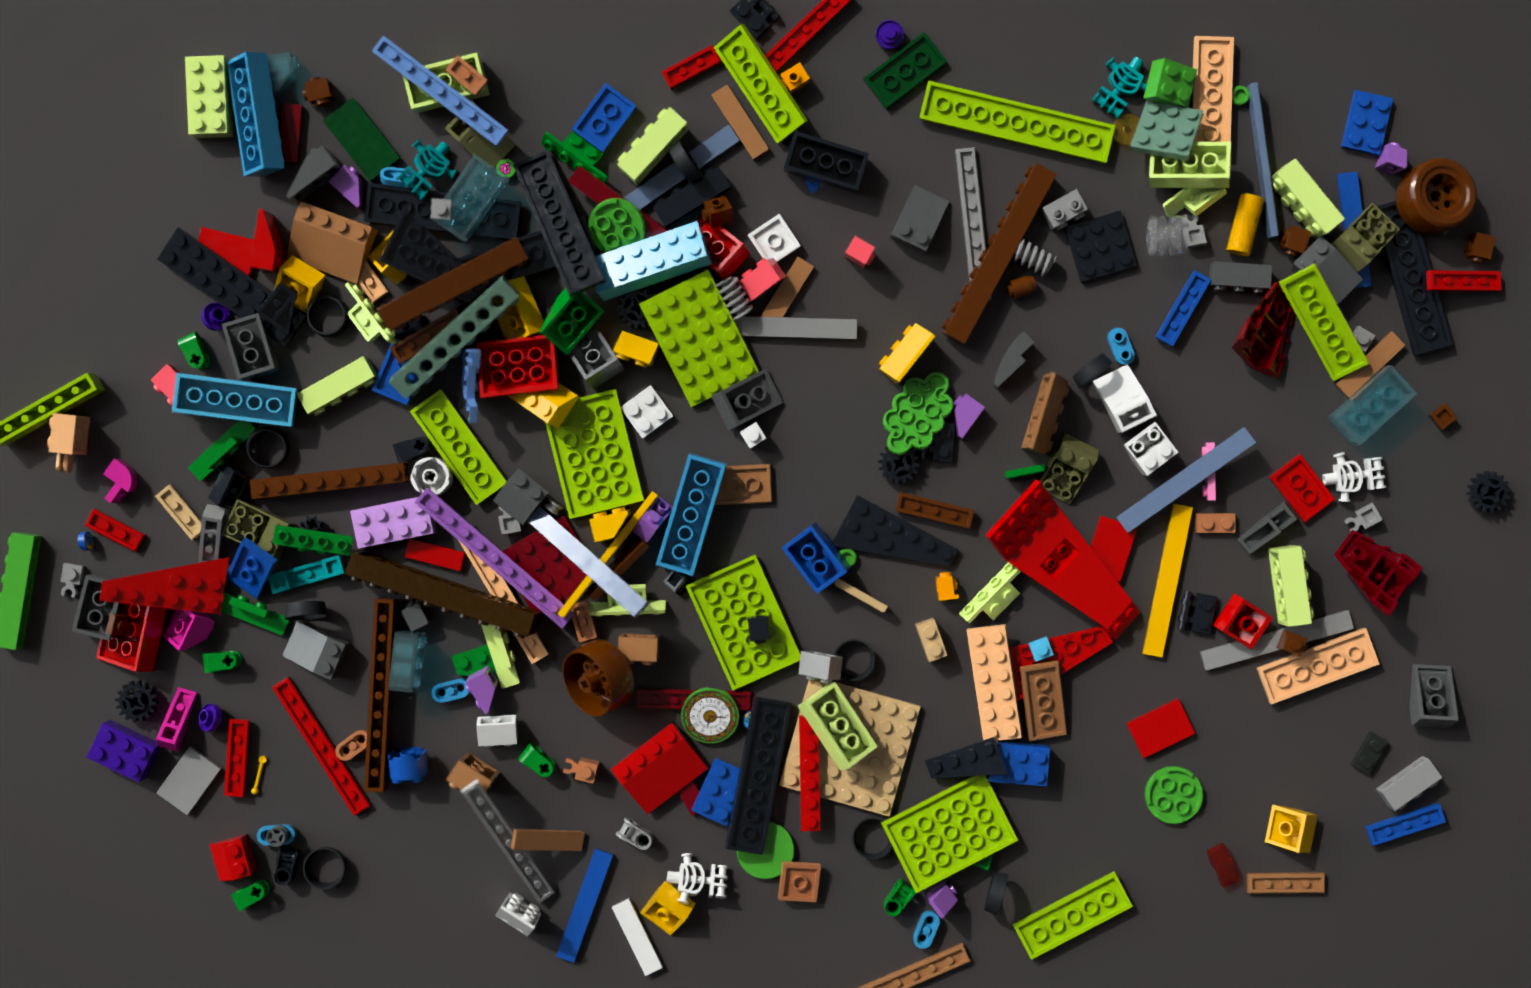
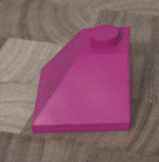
M176 609L163 637L177 650L183 652L206 640L213 630L215 621L202 612Z

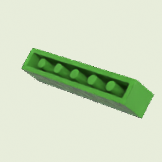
M12 532L8 538L9 550L4 561L6 569L1 579L3 587L0 593V648L12 650L24 648L42 537L40 535Z

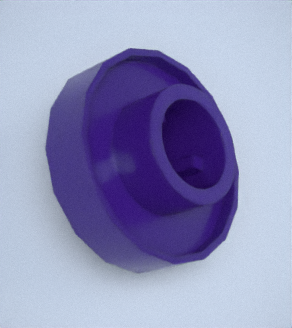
M893 20L883 21L879 24L875 34L878 45L887 50L897 48L903 41L904 36L901 25Z
M220 303L208 304L201 313L203 324L212 331L223 330L222 324L231 320L228 309Z
M206 704L199 714V725L205 732H214L223 721L221 709L217 704Z

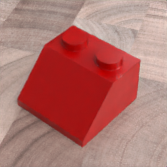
M1234 593L1213 626L1252 650L1273 617Z
M247 834L209 844L220 881L243 878L257 871Z

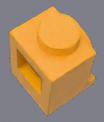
M951 572L939 573L940 576L935 577L938 600L958 599L959 595L957 593L954 594V590H957L956 579L952 578Z

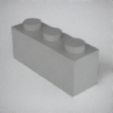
M1421 756L1377 787L1376 790L1390 809L1394 811L1401 810L1406 807L1407 802L1411 799L1419 798L1424 790L1436 786L1442 776L1428 758Z

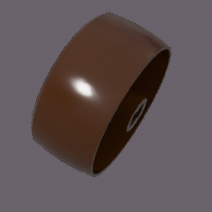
M1434 158L1416 165L1403 176L1396 189L1395 199L1401 218L1410 228L1419 233L1439 234L1456 228L1469 218L1476 205L1477 192L1472 176L1460 163L1447 158ZM1433 180H1436L1437 186L1432 184ZM1445 187L1449 190L1448 194L1444 192ZM1445 201L1449 203V208L1444 206Z
M594 640L576 648L564 660L563 679L567 692L574 703L588 715L595 717L607 715L619 709L631 699L634 692L633 673L626 657L614 644L606 640Z

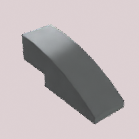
M1025 331L1021 332L1011 343L1001 359L993 382L995 388H998L1025 362L1021 354L1034 343Z
M1284 501L1238 538V541L1251 554L1280 534L1281 530L1296 521L1297 515L1287 502Z

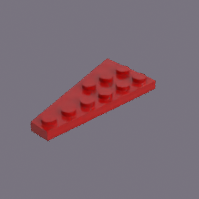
M229 557L102 581L100 601L221 614Z
M1103 626L1047 638L1054 655L1036 662L1028 643L1009 647L1017 702L1023 698L1021 666L1057 660L1061 675L1113 643Z

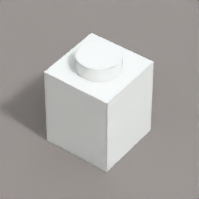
M757 422L740 432L750 449L766 439Z

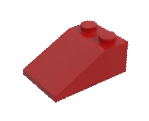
M259 209L249 266L260 271L278 274L279 268L287 261L285 259V251L274 215Z
M701 217L697 222L703 230L712 264L706 267L724 280L734 273L750 255V252L740 240L722 226L711 228L708 222L704 221L703 217Z

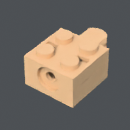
M53 413L49 423L51 436L48 438L47 445L49 452L57 453L56 470L58 472L70 473L73 470L74 455H86L90 417Z

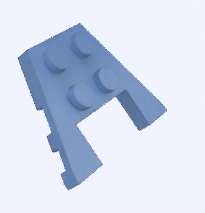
M463 349L461 386L464 400H466V411L469 413V423H477L478 413L475 392H478L479 388L476 374H479L480 350Z

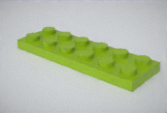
M740 24L713 47L777 144L781 143L808 121L744 24Z
M1315 263L1279 281L1281 288L1333 381L1369 364Z
M442 389L410 411L476 505L483 502L505 485L507 480Z
M1113 871L1014 923L1013 926L1032 960L1133 906L1116 873Z

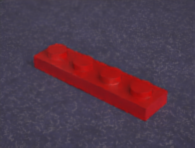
M1430 270L1426 272L1427 291L1498 292L1502 290L1501 271Z
M229 719L224 796H245L250 720Z

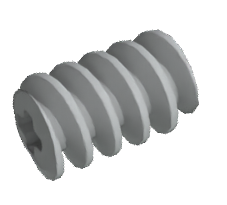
M1022 238L1013 254L1015 255L1014 262L1021 258L1022 266L1028 262L1027 269L1035 266L1034 273L1042 270L1041 276L1043 277L1050 270L1056 257L1051 260V253L1044 256V249L1037 252V245L1031 249V242L1029 241L1024 245L1025 239Z
M728 277L715 285V287H722L718 292L719 294L725 293L722 300H729L726 308H733L729 312V314H736L733 320L746 315L753 308L752 304L746 305L749 302V298H743L746 292L740 291L742 284H736L739 281L738 277Z

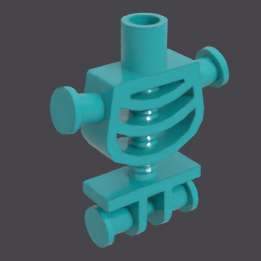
M1112 57L1105 66H1109L1113 70L1108 77V81L1114 90L1111 92L1102 86L1092 99V102H1097L1101 109L1103 106L1107 107L1108 110L1106 112L1108 114L1111 112L1117 119L1128 104L1118 96L1120 94L1131 96L1138 89L1146 90L1147 83L1142 81L1144 76L1138 72L1144 62L1140 58L1134 57L1129 65L1123 61L1118 65L1114 61V57ZM1099 93H1102L1103 95H1105L1106 98H1103L1102 96H1100ZM1108 99L1113 101L1111 105L1107 103ZM1115 104L1119 105L1123 109L1120 110L1115 106Z
M418 139L412 144V147H415L419 152L414 158L415 166L419 172L417 173L408 165L397 177V180H401L405 184L404 187L408 185L412 187L411 193L415 192L420 197V200L433 186L424 177L436 180L444 173L451 180L456 173V169L452 170L447 167L450 161L444 156L449 152L450 147L444 142H441L435 149L430 144L424 147L421 139ZM414 179L418 184L415 185L411 181Z

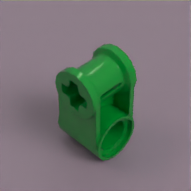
M196 331L178 340V345L189 366L201 370L209 367L211 359L205 349L201 336Z
M234 650L202 654L205 673L238 667L243 660L241 653Z
M529 743L518 758L521 763L541 777L550 776L556 769L555 761L533 743ZM548 764V770L545 771L543 769L544 765Z
M902 878L895 883L883 902V907L890 916L899 915L915 895L914 889L904 883ZM896 902L897 907L894 910H889L888 904Z
M261 879L235 891L230 896L240 912L266 896L270 892L271 887L268 881Z

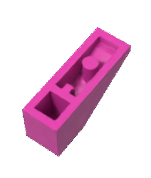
M178 687L156 737L159 747L176 752L179 751L186 734L197 692Z

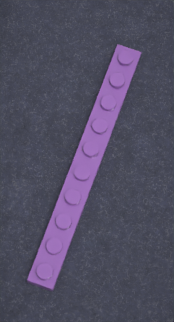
M428 487L414 502L561 628L573 617L575 613L572 610L565 618L560 617L558 612L565 605Z

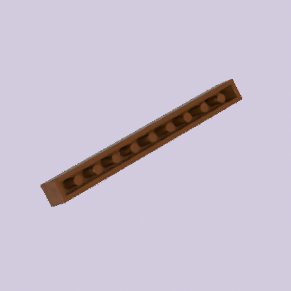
M1038 163L1027 168L1024 173L1026 177L1024 182H1020L1017 186L1015 199L1009 201L1006 207L1008 212L1005 217L1002 216L998 221L996 234L992 233L987 242L989 247L980 254L978 258L980 264L977 268L974 267L969 275L972 279L968 285L965 284L961 289L960 294L962 296L959 302L955 301L951 308L953 313L950 319H945L941 327L944 330L941 334L961 345L966 343L1057 175L1056 173Z
M378 597L374 599L364 791L384 792L388 789V753L390 752L398 598Z

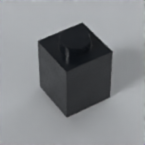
M767 615L748 617L750 641H754L755 644L766 643V640L770 639Z

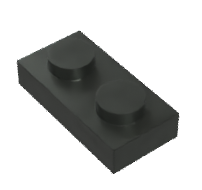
M1369 732L1352 760L1351 765L1370 775L1388 741L1373 732Z

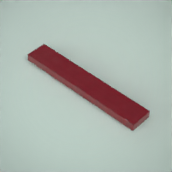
M580 165L568 180L569 183L598 204L610 198L625 199ZM640 210L646 225L644 238L647 239L669 231Z
M637 688L636 708L682 709L687 697L696 690ZM724 690L734 698L739 711H751V691Z

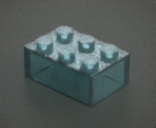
M401 629L395 632L388 690L412 693L419 686H422L423 675L421 674V667H424L425 664L423 648L427 646L425 631L414 630L411 632V630Z

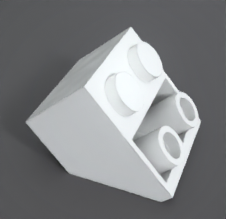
M1153 422L1124 444L1131 461L1143 476H1148L1178 453L1156 422Z

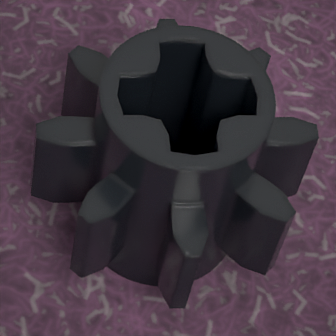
M306 516V522L300 523L303 529L315 526L312 530L324 532V529L321 528L324 522L318 521L317 516L314 518Z

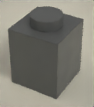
M412 601L404 605L406 609L401 611L411 632L432 622L422 601L418 603Z

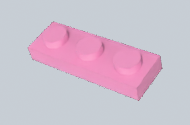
M1215 442L1205 443V447H1202V456L1215 448ZM1215 472L1206 478V485L1202 486L1203 497H1206L1208 501L1216 500Z

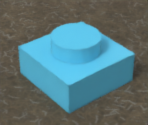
M1046 636L1028 643L1035 662L1054 655Z

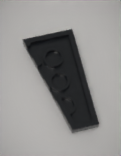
M996 736L925 760L931 779L1010 773Z

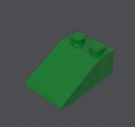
M565 287L557 297L539 332L568 355L605 311L584 292L570 298Z

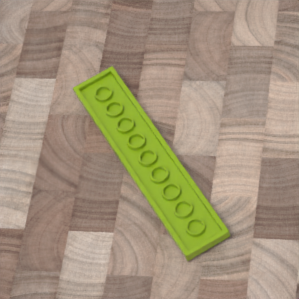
M929 80L919 120L1103 164L1107 163L1116 126Z

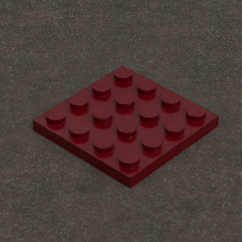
M565 515L556 519L562 527L580 542ZM538 530L503 550L506 555L563 603L568 601L587 576L586 573ZM523 596V598L525 599L526 603L530 608L541 611L525 596Z

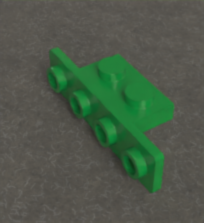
M574 131L563 142L559 141L549 132L544 134L541 145L546 150L552 152L562 162L567 163L575 170L579 165L606 184L608 176L594 167L603 157L601 151Z
M238 420L188 466V469L199 481H203L212 471L220 468L226 462L225 459L234 455L256 428L249 421Z
M276 525L272 543L296 547L298 551L303 552L316 550L317 554L328 555V552L351 555L353 536Z
M224 592L221 612L279 635H284L290 621L285 620L284 615L267 609L268 606L263 603L249 602L250 598L239 595L236 597Z

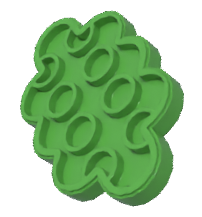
M933 372L925 380L918 377L910 378L904 384L903 393H899L893 398L892 409L888 410L883 418V426L890 433L887 439V447L892 454L904 455L911 447L917 450H924L931 445L933 435L943 429L944 418L948 417L953 409V401L946 394L949 388V381L944 374Z

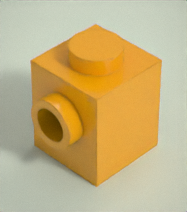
M800 62L780 74V79L790 94L810 83V78Z

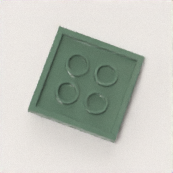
M1146 101L1131 143V151L1188 161L1204 110Z

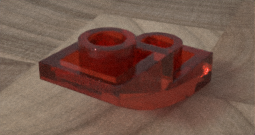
M1223 842L1206 851L1210 864L1215 869L1219 883L1223 888L1240 879L1235 864Z

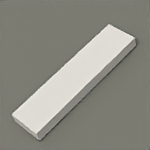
M630 898L612 906L645 976L663 968Z

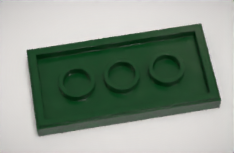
M923 32L865 76L863 81L887 110L946 65L947 61L927 34Z
M353 97L323 120L370 182L380 176V171L383 168L391 167L401 159Z

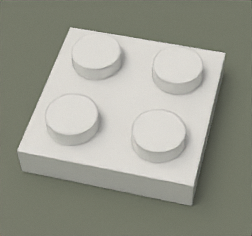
M780 214L747 235L761 257L767 260L774 258L778 262L801 247Z
M651 385L621 406V410L642 439L673 417V414Z

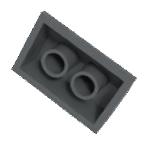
M97 574L85 576L72 627L73 632L108 641L111 640L112 634L106 633L110 614H117L120 603L100 601L102 581L113 578Z

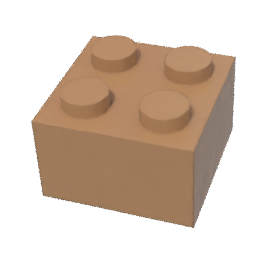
M622 633L619 636L618 649L626 657L629 664H634L635 661H642V665H653L659 659L660 635Z

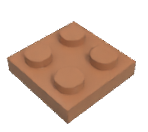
M782 861L778 899L782 901L817 902L821 871L820 863Z

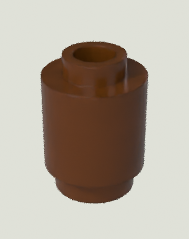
M1027 275L1009 281L1007 286L1009 296H1013L1014 299L1033 294V291L1037 290L1033 276L1028 277Z

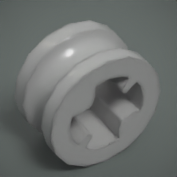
M549 498V503L545 504L544 507L558 516V511L562 510L563 507Z

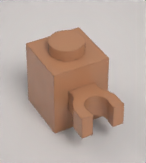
M581 757L579 763H577L572 758H566V762L571 763L572 768H564L563 773L570 774L574 772L576 773V780L592 784L595 782L600 761Z

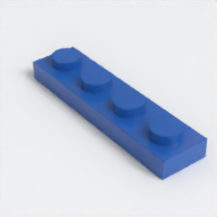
M1196 270L1191 273L1155 338L1170 347L1174 345L1211 279Z
M1435 803L1367 825L1365 829L1370 844L1375 846L1445 823L1446 820L1441 805Z

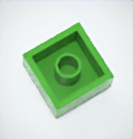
M1166 58L1152 61L1143 99L1155 103L1187 108L1197 69Z

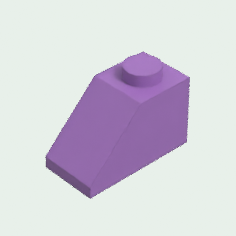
M1391 142L1382 147L1375 168L1392 175L1406 169L1407 150L1401 148L1402 145Z
M343 165L330 179L329 183L353 205L362 210L364 208L363 181L358 177L360 173L352 166L348 168Z
M964 394L963 397L959 395L953 403L955 405L953 413L957 437L960 439L964 437L985 408L968 394Z
M945 881L926 894L929 903L941 919L958 901L956 897L958 892L952 884L947 885Z

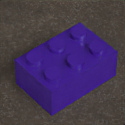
M109 720L102 723L86 758L134 781L140 782L147 778L161 747H159L157 741Z

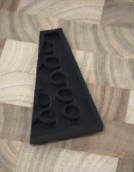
M405 207L379 260L425 283L463 264ZM478 284L473 287L474 291L467 295L461 293L456 297L472 304L488 287Z
M858 495L832 541L835 547L944 566L951 565L959 550Z

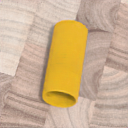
M1252 194L1240 195L1226 247L1227 252L1241 256L1250 255L1265 201L1264 198Z

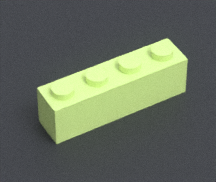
M362 356L296 395L307 414L317 416L325 411L324 408L328 405L335 406L342 402L341 398L348 395V397H351L358 393L357 389L364 386L366 388L374 384V380L378 375L368 357Z

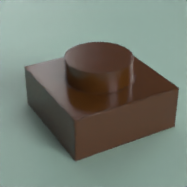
M1442 403L1428 415L1440 430H1443L1458 418L1446 403Z
M110 614L106 633L126 635L130 616Z

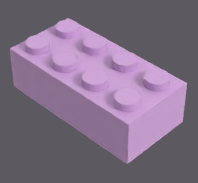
M418 497L350 511L358 548L438 533L436 522L414 503Z

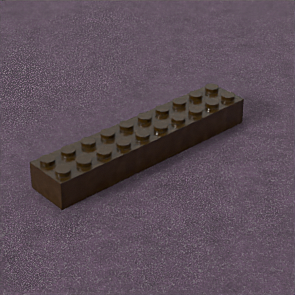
M366 551L352 552L345 573L351 576V580L357 582L367 581L369 586L387 588L386 591L391 594H405L404 598L416 601V599L422 600L426 606H440L442 611L460 613L459 617L464 619H478L477 623L485 626L489 624L495 625V629L502 632L512 631L514 636L520 638L529 637L536 633L542 615L541 611Z

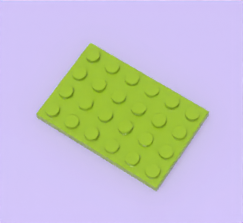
M708 269L639 303L691 407L759 372L731 314H729L728 308H726L725 302L722 300L721 294L718 293V288L715 287L716 284Z
M617 389L578 398L559 429L545 422L569 519L644 501Z
M756 554L686 585L732 690L800 661L801 654ZM767 615L770 639H767L766 643L755 644L754 641H750L748 617Z
M986 775L971 776L881 822L915 893L1018 841Z

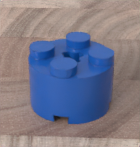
M422 747L400 748L401 752L395 753V750L388 753L389 773L392 783H402L404 780H411L413 783L421 782L423 777L428 775L427 749L422 751Z

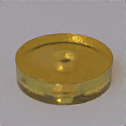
M1133 114L1120 116L1113 124L1116 125L1113 134L1114 140L1120 145L1131 146L1140 119ZM1125 127H1129L1131 132L1126 133Z

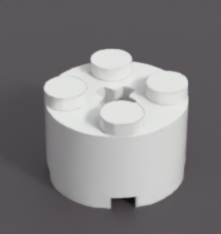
M436 457L423 458L413 467L411 483L421 494L428 487L436 495H440L446 492L452 485L453 472L443 459ZM431 473H435L436 477H434V480H429V476H431Z

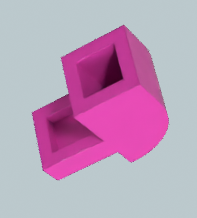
M114 458L103 473L115 482L104 498L109 503L121 502L126 496L125 491L135 492L138 485V476L134 468L124 460Z

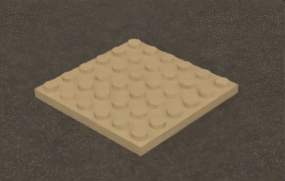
M820 678L808 680L803 701L830 683L820 682ZM835 682L878 747L849 769L839 770L819 739L820 797L890 816L921 706ZM799 715L779 782V786L800 791Z

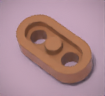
M363 729L358 730L339 743L335 750L336 756L340 760L347 761L364 750L367 743V731ZM360 736H364V742H361L359 740ZM344 747H348L350 752L345 753Z

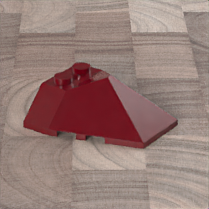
M1275 282L1240 328L1232 346V349L1250 368L1274 378L1280 377L1286 361V355L1283 354L1285 344H1289L1290 339L1287 337L1288 327L1292 326L1295 312L1279 282Z
M1354 530L1348 534L1334 553L1335 557L1372 604L1387 616L1392 613L1399 603L1397 600L1402 592L1423 568L1408 555L1391 551V547L1386 545L1382 547L1374 543L1373 539Z

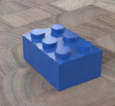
M814 522L782 547L783 551L816 594L850 569L849 564L817 522Z
M998 741L1010 773L987 775L989 782L1047 786L1050 747L1048 745Z

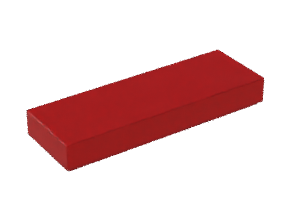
M713 45L665 69L662 71V74L672 90L721 64V60Z
M96 508L92 510L84 525L134 552H138L146 534Z
M409 538L404 557L461 571L466 552Z

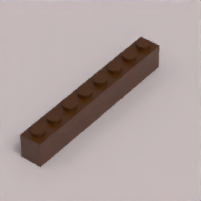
M516 236L382 305L377 311L387 329L397 331L405 326L404 323L408 320L414 322L422 318V313L426 311L432 313L439 309L438 305L446 302V304H449L457 299V295L461 293L467 295L474 291V286L478 284L484 286L491 282L490 278L496 275L501 277L509 273V268L515 266L517 269L525 265V260L528 257Z
M395 463L250 480L252 499L410 481L408 464Z

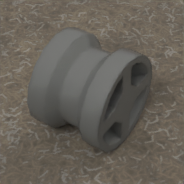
M283 825L274 826L266 834L268 844L273 847L281 846L289 838V831Z

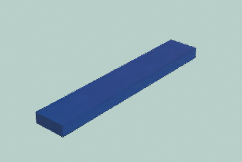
M1358 172L1336 175L1341 215L1345 218L1342 221L1343 230L1362 213ZM1368 264L1357 272L1363 280L1355 288L1372 286Z
M595 848L556 957L574 963L613 857L612 853Z

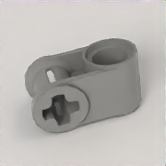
M625 817V822L620 831L616 832V835L638 849H648L654 840L652 832L639 825L636 821ZM642 835L647 836L649 843H641L639 837Z

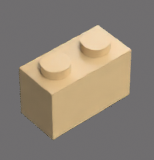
M930 618L916 623L915 626L927 660L932 662L946 657L947 653L935 619Z

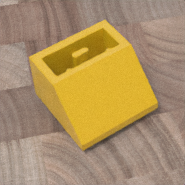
M622 331L613 352L617 354L616 357L627 362H629V359H633L636 365L647 368L648 365L653 366L660 345L659 343Z
M625 507L612 510L613 514L607 515L606 512L594 514V518L590 519L594 541L598 542L618 536L631 511L625 510Z

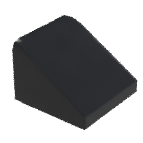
M672 570L663 583L682 596L687 590L686 585L692 583V580L683 573Z

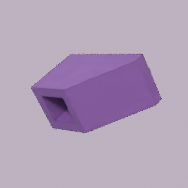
M658 497L639 520L632 532L648 542L671 513L673 507Z
M489 666L469 675L465 682L468 692L473 694L476 699L477 707L483 710L485 714L489 712L498 685V680Z

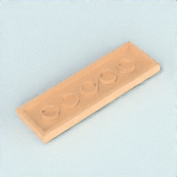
M1194 37L1193 68L1197 69L1192 90L1191 108L1204 110L1195 142H1231L1234 37Z
M1006 624L968 628L967 636L983 740L994 736L997 737V740L1022 738Z
M1362 628L1308 648L1301 656L1292 654L1259 666L1256 669L1269 703L1274 704L1379 665V661L1367 629Z

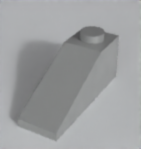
M210 504L206 505L201 522L198 563L219 559L223 538L221 533L225 526L226 508Z

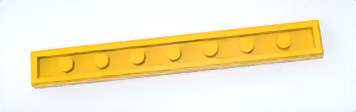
M653 491L650 493L599 559L605 565L626 540L642 516L658 498L656 493ZM588 575L558 612L560 617L565 618L592 584L593 580Z
M1178 504L1172 505L1143 654L1163 657L1193 507Z

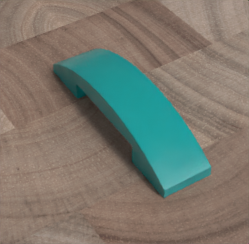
M336 555L271 574L268 580L272 594L344 574L345 570L341 556Z

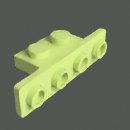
M1183 188L1163 203V208L1169 218L1173 217L1183 208L1198 216L1226 195L1227 192L1225 188Z
M347 282L345 286L358 302L347 312V315L367 342L372 343L382 334L387 342L392 344L398 343L394 337L396 336L395 332L392 329H387L380 314L376 313L373 309L374 304L363 296L364 291L357 284L353 285Z
M1007 563L964 606L959 614L968 623H971L983 610L994 621L1020 594L1010 582L1021 571Z
M646 584L629 585L647 601ZM608 593V602H591L589 604V616H621L630 614ZM647 601L649 604L639 615H659L665 613L666 601Z
M481 624L501 688L519 684L520 680L514 664L515 656L513 651L509 649L508 643L510 641L507 632L495 629L496 626L492 624L488 626Z

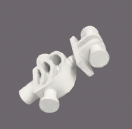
M1345 452L1333 455L1338 463L1333 465V473L1322 475L1324 485L1335 484V490L1341 491V499L1339 501L1351 502L1349 500V492H1357L1361 488L1364 478H1366L1367 490L1386 488L1383 480L1385 475H1381V470L1384 469V466L1381 464L1383 457L1363 459L1365 471H1362L1357 462L1345 461ZM1372 471H1376L1377 476H1373Z
M685 853L681 855L684 863H681L679 872L667 871L666 883L678 884L677 892L681 893V897L677 902L688 905V897L698 895L704 884H709L708 898L713 897L714 888H717L715 898H726L725 889H727V884H724V880H728V876H726L728 866L718 865L719 873L715 874L716 864H712L710 877H705L702 866L696 862L691 863L693 854ZM695 869L699 871L700 876H696ZM714 880H720V882L714 883ZM689 882L692 883L689 889H685ZM695 883H699V888L693 891Z

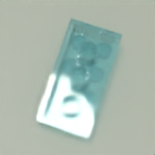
M474 154L444 198V200L453 201L452 220H432L467 243L510 179Z
M1392 365L1383 366L1327 419L1352 446H1360L1417 393Z

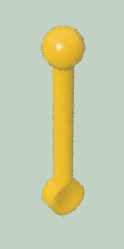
M266 756L259 758L260 766L254 788L251 790V793L254 795L259 792L258 785L264 763L267 762Z

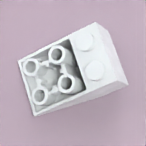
M1128 364L1093 381L1118 433L1157 416L1148 396Z
M510 892L495 916L528 937L535 928L542 912L539 911L540 908L535 904L530 903L529 905L523 901L524 898L521 895Z

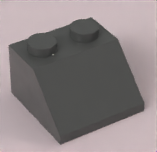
M518 468L502 487L493 502L523 526L547 498L549 492Z

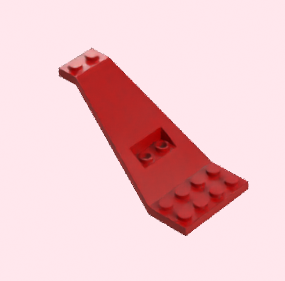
M1035 480L985 535L1002 559L1103 626L1111 638L1116 640L1140 613L1131 598L1073 526L1040 481Z

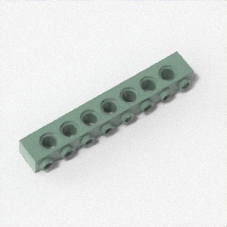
M504 275L501 276L391 376L389 383L405 399L410 395L412 397L416 395L423 383H429L434 378L433 374L437 370L442 371L448 365L447 361L453 357L455 359L462 352L461 348L466 344L468 346L476 340L475 336L480 331L484 333L491 326L489 323L492 320L501 318L505 313L503 310L508 306L513 307L519 301V291ZM500 296L504 301L501 304H496L493 298ZM481 309H486L489 311V315L483 317L478 312ZM467 322H472L475 325V328L469 330L464 326V324ZM452 335H458L461 338V340L459 342H453L450 339V337ZM438 348H444L447 351V353L444 355H440L436 352V350ZM430 361L433 366L426 368L422 362ZM414 373L419 378L417 380H411L408 377V375Z

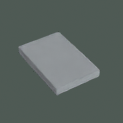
M190 746L156 793L180 811L189 815L222 767L193 746Z

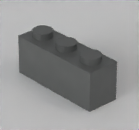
M1214 261L1210 263L1209 279L1211 281L1208 286L1214 287V290L1218 291L1233 288L1235 292H1245V289H1252L1253 293H1264V290L1271 288L1272 265Z

